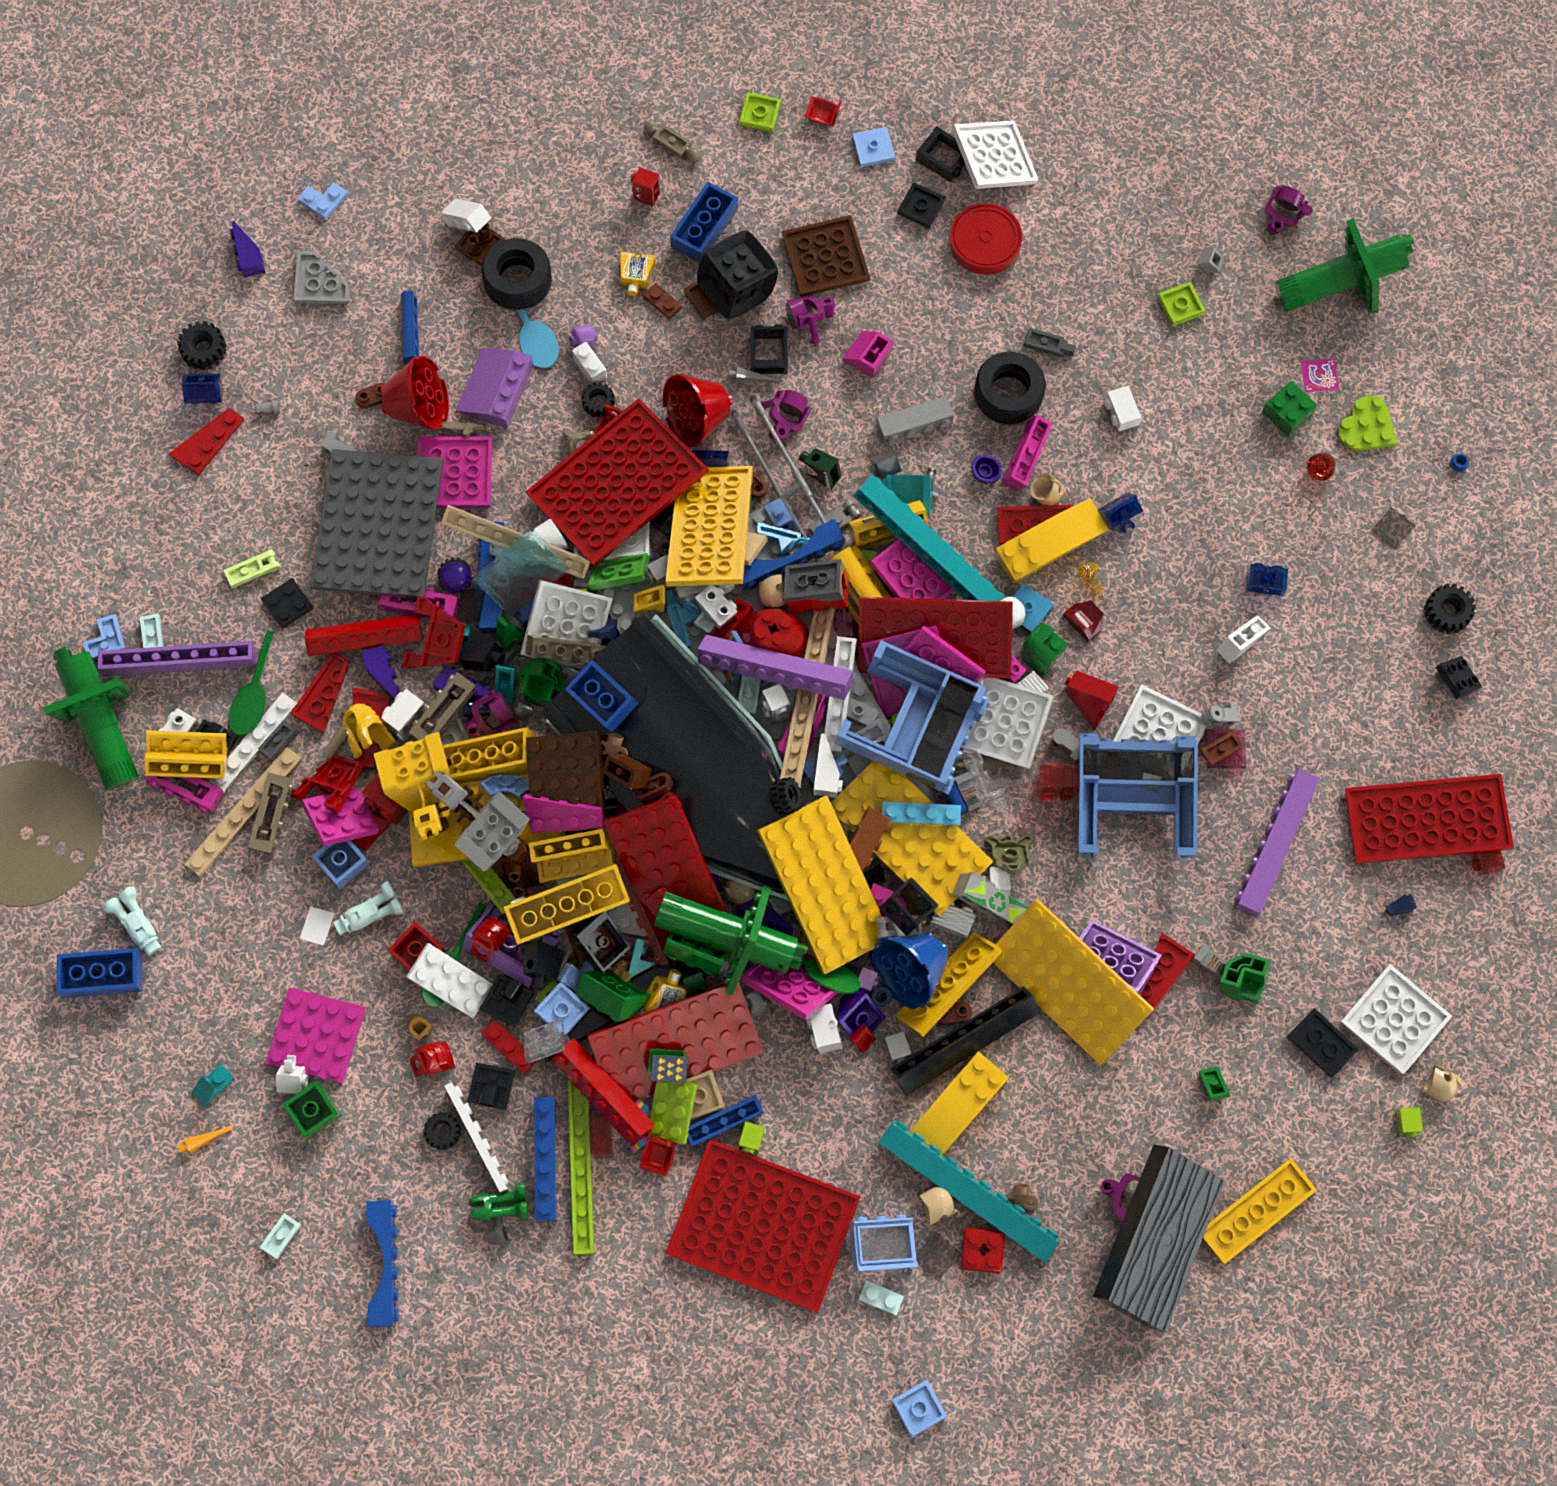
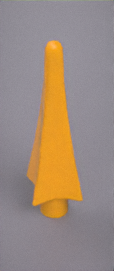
M232 1126L184 1138L185 1143L178 1145L179 1151L182 1153L188 1150L191 1154L211 1140L231 1131Z

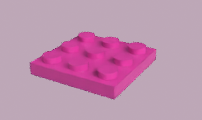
M358 788L351 789L338 813L327 810L323 805L331 794L302 800V806L322 846L376 835L379 832V828L366 803L363 801L364 799Z

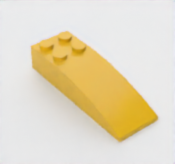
M1089 498L995 549L994 554L1011 583L1015 584L1109 531V528L1093 501Z
M526 727L443 745L446 759L451 758L453 764L448 766L450 777L457 783L485 780L497 774H528L526 738L536 736Z
M617 864L504 906V910L518 945L628 903L630 899Z
M978 1051L910 1132L913 1134L917 1132L925 1138L924 1142L930 1146L931 1144L937 1146L941 1150V1154L944 1155L1003 1087L1009 1077Z

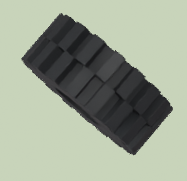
M196 321L194 326L190 323L188 329H182L183 335L179 334L178 338L180 341H177L178 350L184 362L190 367L192 365L194 369H198L199 366L201 370H205L206 366L209 369L213 368L212 364L214 363L216 366L220 364L218 360H223V354H226L227 351L225 348L227 347L220 329L218 327L215 328L213 323L208 325L207 321H203L202 324ZM207 341L209 343L207 350L201 352L196 350V345L199 342Z
M1445 584L1443 587L1441 585L1427 599L1424 609H1427L1425 617L1429 616L1428 623L1433 622L1434 625L1432 627L1434 629L1439 627V632L1443 633L1447 630V634H1451L1453 631L1457 633L1461 629L1463 630L1474 617V610L1476 609V604H1472L1475 601L1474 597L1469 598L1471 593L1469 591L1465 593L1463 586L1457 588V584H1453L1451 587L1449 584ZM1446 603L1454 605L1456 614L1453 616L1447 615L1442 609L1443 605Z

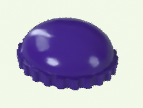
M979 455L971 464L972 475L981 483H994L1002 475L1001 462L992 455Z
M457 561L445 565L439 575L441 585L450 592L463 591V589L469 586L470 579L472 578L468 566Z

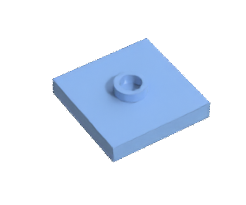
M887 127L852 134L860 167L895 161V154Z
M560 982L533 1012L564 1038L587 1013L590 1007Z
M928 1380L891 1400L911 1438L947 1418Z

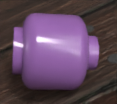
M588 324L573 328L572 335L569 336L571 345L575 347L587 342L591 348L598 341L595 328Z

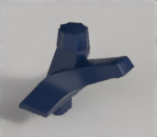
M607 619L604 627L587 631V637L601 639L606 644L612 639L615 640L617 638V619Z

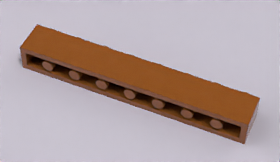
M870 806L867 807L849 841L862 872L865 867L868 868L873 860L871 857L873 851L879 849L882 840H880L882 834L887 833L891 826L889 816ZM801 931L798 936V943L808 946L806 953L814 957L803 931Z

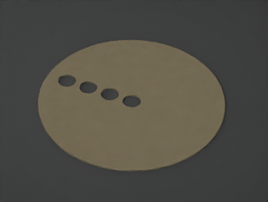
M36 760L11 763L0 767V904L7 906H32L48 902L74 887L92 866L102 838L100 807L88 785L79 776L65 767ZM24 826H30L34 831L33 836L28 840L22 839L19 835L20 829ZM48 834L51 841L47 847L42 848L37 845L36 839L39 835ZM60 841L65 842L68 846L67 852L63 855H56L53 851L54 845ZM76 849L82 850L85 854L83 861L80 863H74L70 858L71 853Z

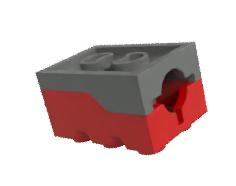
M841 559L785 566L784 600L793 614L805 613L806 610L810 609L824 611L827 607L834 609L848 608L849 574Z

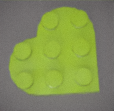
M1365 396L1356 400L1351 410V416L1343 419L1338 428V439L1342 445L1344 444L1352 451L1396 446L1397 440L1390 413L1382 397Z

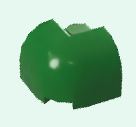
M1039 623L1027 636L1021 651L1024 663L1041 678L1054 666L1057 658L1069 645L1054 633L1055 629L1044 623Z
M547 658L531 659L523 666L519 673V676L523 679L518 693L526 697L527 702L545 708L544 705L548 701H552L566 687V683H563L562 669Z
M1247 953L1237 956L1232 960L1230 959L1220 980L1221 991L1235 1001L1239 1002L1240 999L1258 1004L1268 981L1271 960Z

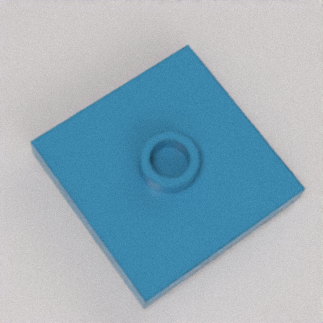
M1025 583L1013 595V598L1018 599L1025 608V619L1020 627L1029 633L1042 622L1054 606L1052 602Z

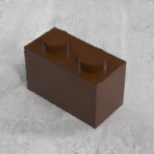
M608 754L602 773L630 789L646 788L651 769L626 754Z

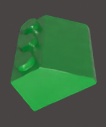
M670 932L663 950V954L672 960L678 959L690 967L703 969L704 972L710 975H719L727 953L711 948L706 944Z
M611 970L604 973L598 971L581 973L575 995L582 998L583 1002L593 1005L597 1011L609 1015L616 1022L631 1019L650 998V994Z

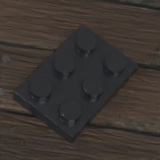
M1315 1008L1287 1036L1330 1078H1333L1359 1050Z

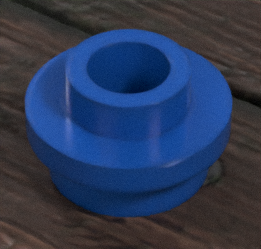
M1456 454L1451 458L1450 466L1457 472H1463L1468 468L1469 460L1464 454ZM1456 462H1461L1462 466L1458 465Z

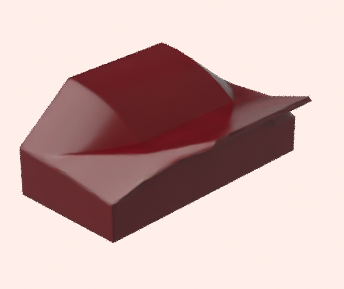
M1091 600L1075 603L1062 615L1087 642L1102 631L1101 624L1104 613Z

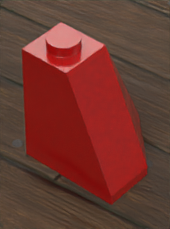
M1076 671L1073 676L1070 674L1067 678L1065 692L1090 726L1096 730L1114 700L1119 687Z

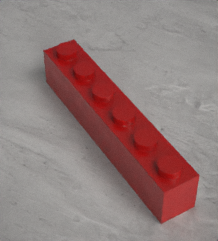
M419 614L306 629L304 640L308 656L382 645L422 641V627Z
M575 1039L558 1048L551 1059L553 1063L619 1132L624 1140L633 1147L649 1135L655 1124Z

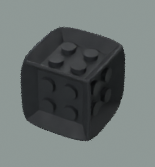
M747 230L733 234L709 248L702 256L697 271V282L701 290L717 311L726 319L738 317L764 302L773 292L778 277V268L773 258L758 239Z

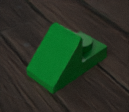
M500 615L496 617V638L505 649L513 640L517 643L524 641L525 632Z
M1219 1067L1199 1070V1078L1205 1089V1102L1230 1097Z

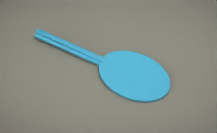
M524 309L517 310L524 323L519 335L522 352L532 356L534 366L542 369L552 367L559 356V345L554 333L544 323L530 321Z

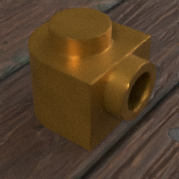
M414 1014L407 1020L409 1032L419 1041L422 1037L426 1038L432 1031L431 1027L433 1025L420 1014Z

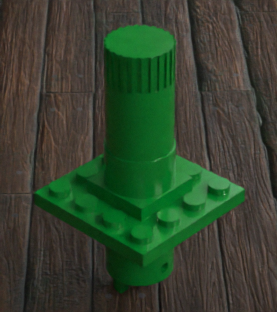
M1354 218L1347 220L1346 228H1344L1346 235L1344 236L1346 242L1344 244L1346 249L1344 255L1275 281L1276 290L1284 311L1293 310L1355 287L1358 293H1364L1365 297L1363 300L1366 308L1370 307L1372 313L1379 311L1378 279L1409 268L1408 255L1414 253L1412 248L1414 240L1410 234L1402 235V237L1395 235L1365 246Z
M66 647L56 650L54 652V660L57 663L54 666L67 698L43 707L46 715L64 723L76 718L106 790L119 788L139 779V774L112 708L114 706L113 700L118 699V701L129 698L128 694L133 693L130 685L119 678L102 683L90 652L72 655L71 650H67Z
M763 886L761 893H756L753 901L755 906H751L749 911L746 910L743 918L665 892L653 926L730 954L727 963L729 964L728 970L731 973H727L724 984L727 985L725 993L732 996L748 961L786 974L789 967L796 970L799 969L802 957L808 949V946L798 943V938L761 925L771 888Z

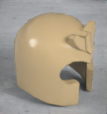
M1049 473L1039 475L1033 481L1030 488L1033 498L1043 506L1056 505L1063 496H1067L1064 485Z
M781 574L771 576L759 582V599L765 607L780 608L787 604L784 600L785 581L782 583Z
M728 880L725 885L726 901L735 902V910H737L738 905L751 900L756 895V889L732 880Z
M1434 1064L1431 1077L1424 1085L1423 1092L1437 1101L1445 1102L1456 1095L1459 1086H1462V1078L1452 1072H1446L1445 1068Z
M934 1187L919 1195L924 1203L926 1219L930 1225L939 1222L942 1216L945 1219L957 1212L952 1196L941 1187Z

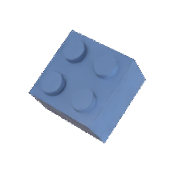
M350 840L323 846L312 855L317 865L339 890L370 865L368 860Z

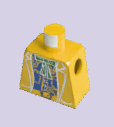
M621 252L622 286L628 287V295L637 296L639 288L647 289L656 265L655 256Z
M671 969L667 978L662 976L654 978L647 990L650 998L643 1005L646 1011H652L686 997L687 989L679 981L682 974L680 971Z

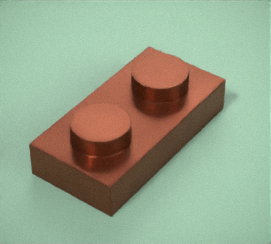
M657 283L643 294V297L669 320L682 309V305Z
M1232 731L1205 746L1200 752L1211 767L1243 749L1244 746L1235 732Z

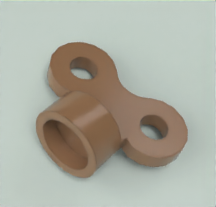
M609 733L607 741L601 740L602 745L605 746V750H602V755L622 752L628 756L626 748L621 747L624 737L615 733Z
M1016 1183L1013 1187V1194L1008 1193L1005 1195L1008 1199H1013V1203H1011L1013 1206L1015 1204L1022 1205L1027 1210H1034L1038 1206L1037 1197L1029 1195L1030 1185ZM1033 1200L1034 1203L1032 1205H1029L1028 1201Z

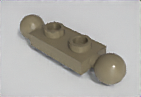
M653 120L645 122L644 130L647 134H654L653 141L680 158L686 154L691 162H697L700 159L701 153L697 148H691V141L664 124L658 128L657 123Z

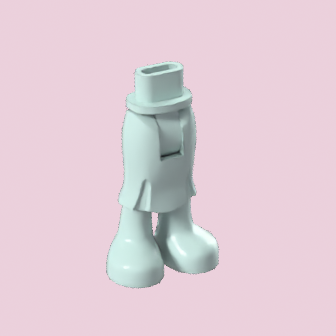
M386 881L381 885V893L350 908L343 915H340V919L333 923L341 936L346 932L350 934L353 931L363 929L372 922L382 920L383 917L388 915H401L404 911L390 883ZM390 901L386 906L378 908L379 905Z
M132 886L119 894V898L131 913H126L118 898L108 900L103 904L102 908L106 913L116 915L133 942L150 956L161 948L158 943L159 938L156 936L151 923L144 916L143 909L139 908L136 902L137 891Z

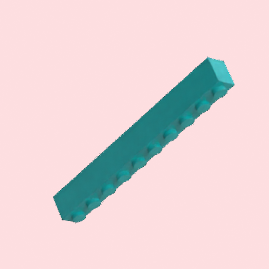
M872 474L852 495L964 600L1000 601L1005 598L1003 593L998 592L990 581L983 578L976 568L968 564L962 555L953 550L948 542L939 537L934 529L924 523V520L917 516L906 503H903L892 490H889L878 477Z
M894 1120L879 1140V1144L936 1185L948 1191L950 1195L1046 1263L1060 1242L1058 1233L1051 1228L1047 1230L1041 1226L1042 1222L1036 1217L1032 1216L1030 1218L1024 1213L1025 1210L1019 1205L1015 1204L1013 1206L1007 1201L1008 1198L1000 1192L995 1193L991 1190V1185L984 1180L980 1182L974 1178L975 1174L969 1169L965 1168L963 1170L960 1168L955 1159L942 1155L941 1150L933 1144L931 1146L924 1142L925 1138L917 1132L914 1134L910 1132L908 1126L902 1121L898 1120L896 1122Z

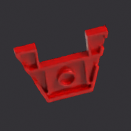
M418 596L414 612L431 616L423 653L420 655L405 651L401 668L410 669L458 663L466 625L427 598Z
M334 755L316 769L317 773L311 778L305 777L300 781L302 785L295 790L292 788L291 795L289 796L302 801L313 787L331 791L333 793L323 805L327 810L338 813L363 766L358 761Z

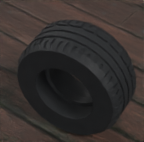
M520 238L506 239L492 246L483 258L481 272L484 289L489 298L494 303H497V305L511 310L526 309L537 305L548 294L552 283L550 261L545 251L536 243ZM515 265L526 266L533 271L527 280L519 283L507 282L500 277L504 270Z
M1012 351L997 353L989 357L977 373L974 388L975 401L981 412L991 420H995V422L1008 425L1022 423L1030 419L1031 416L1033 417L1042 404L1046 388L1045 376L1038 363L1025 354ZM1003 377H1013L1025 385L1027 393L1016 399L1004 398L995 391L993 383Z

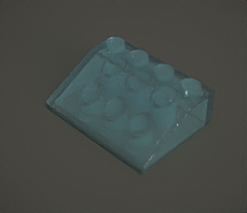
M531 526L475 574L473 580L513 618L519 608L535 598L539 580L554 583L570 568Z

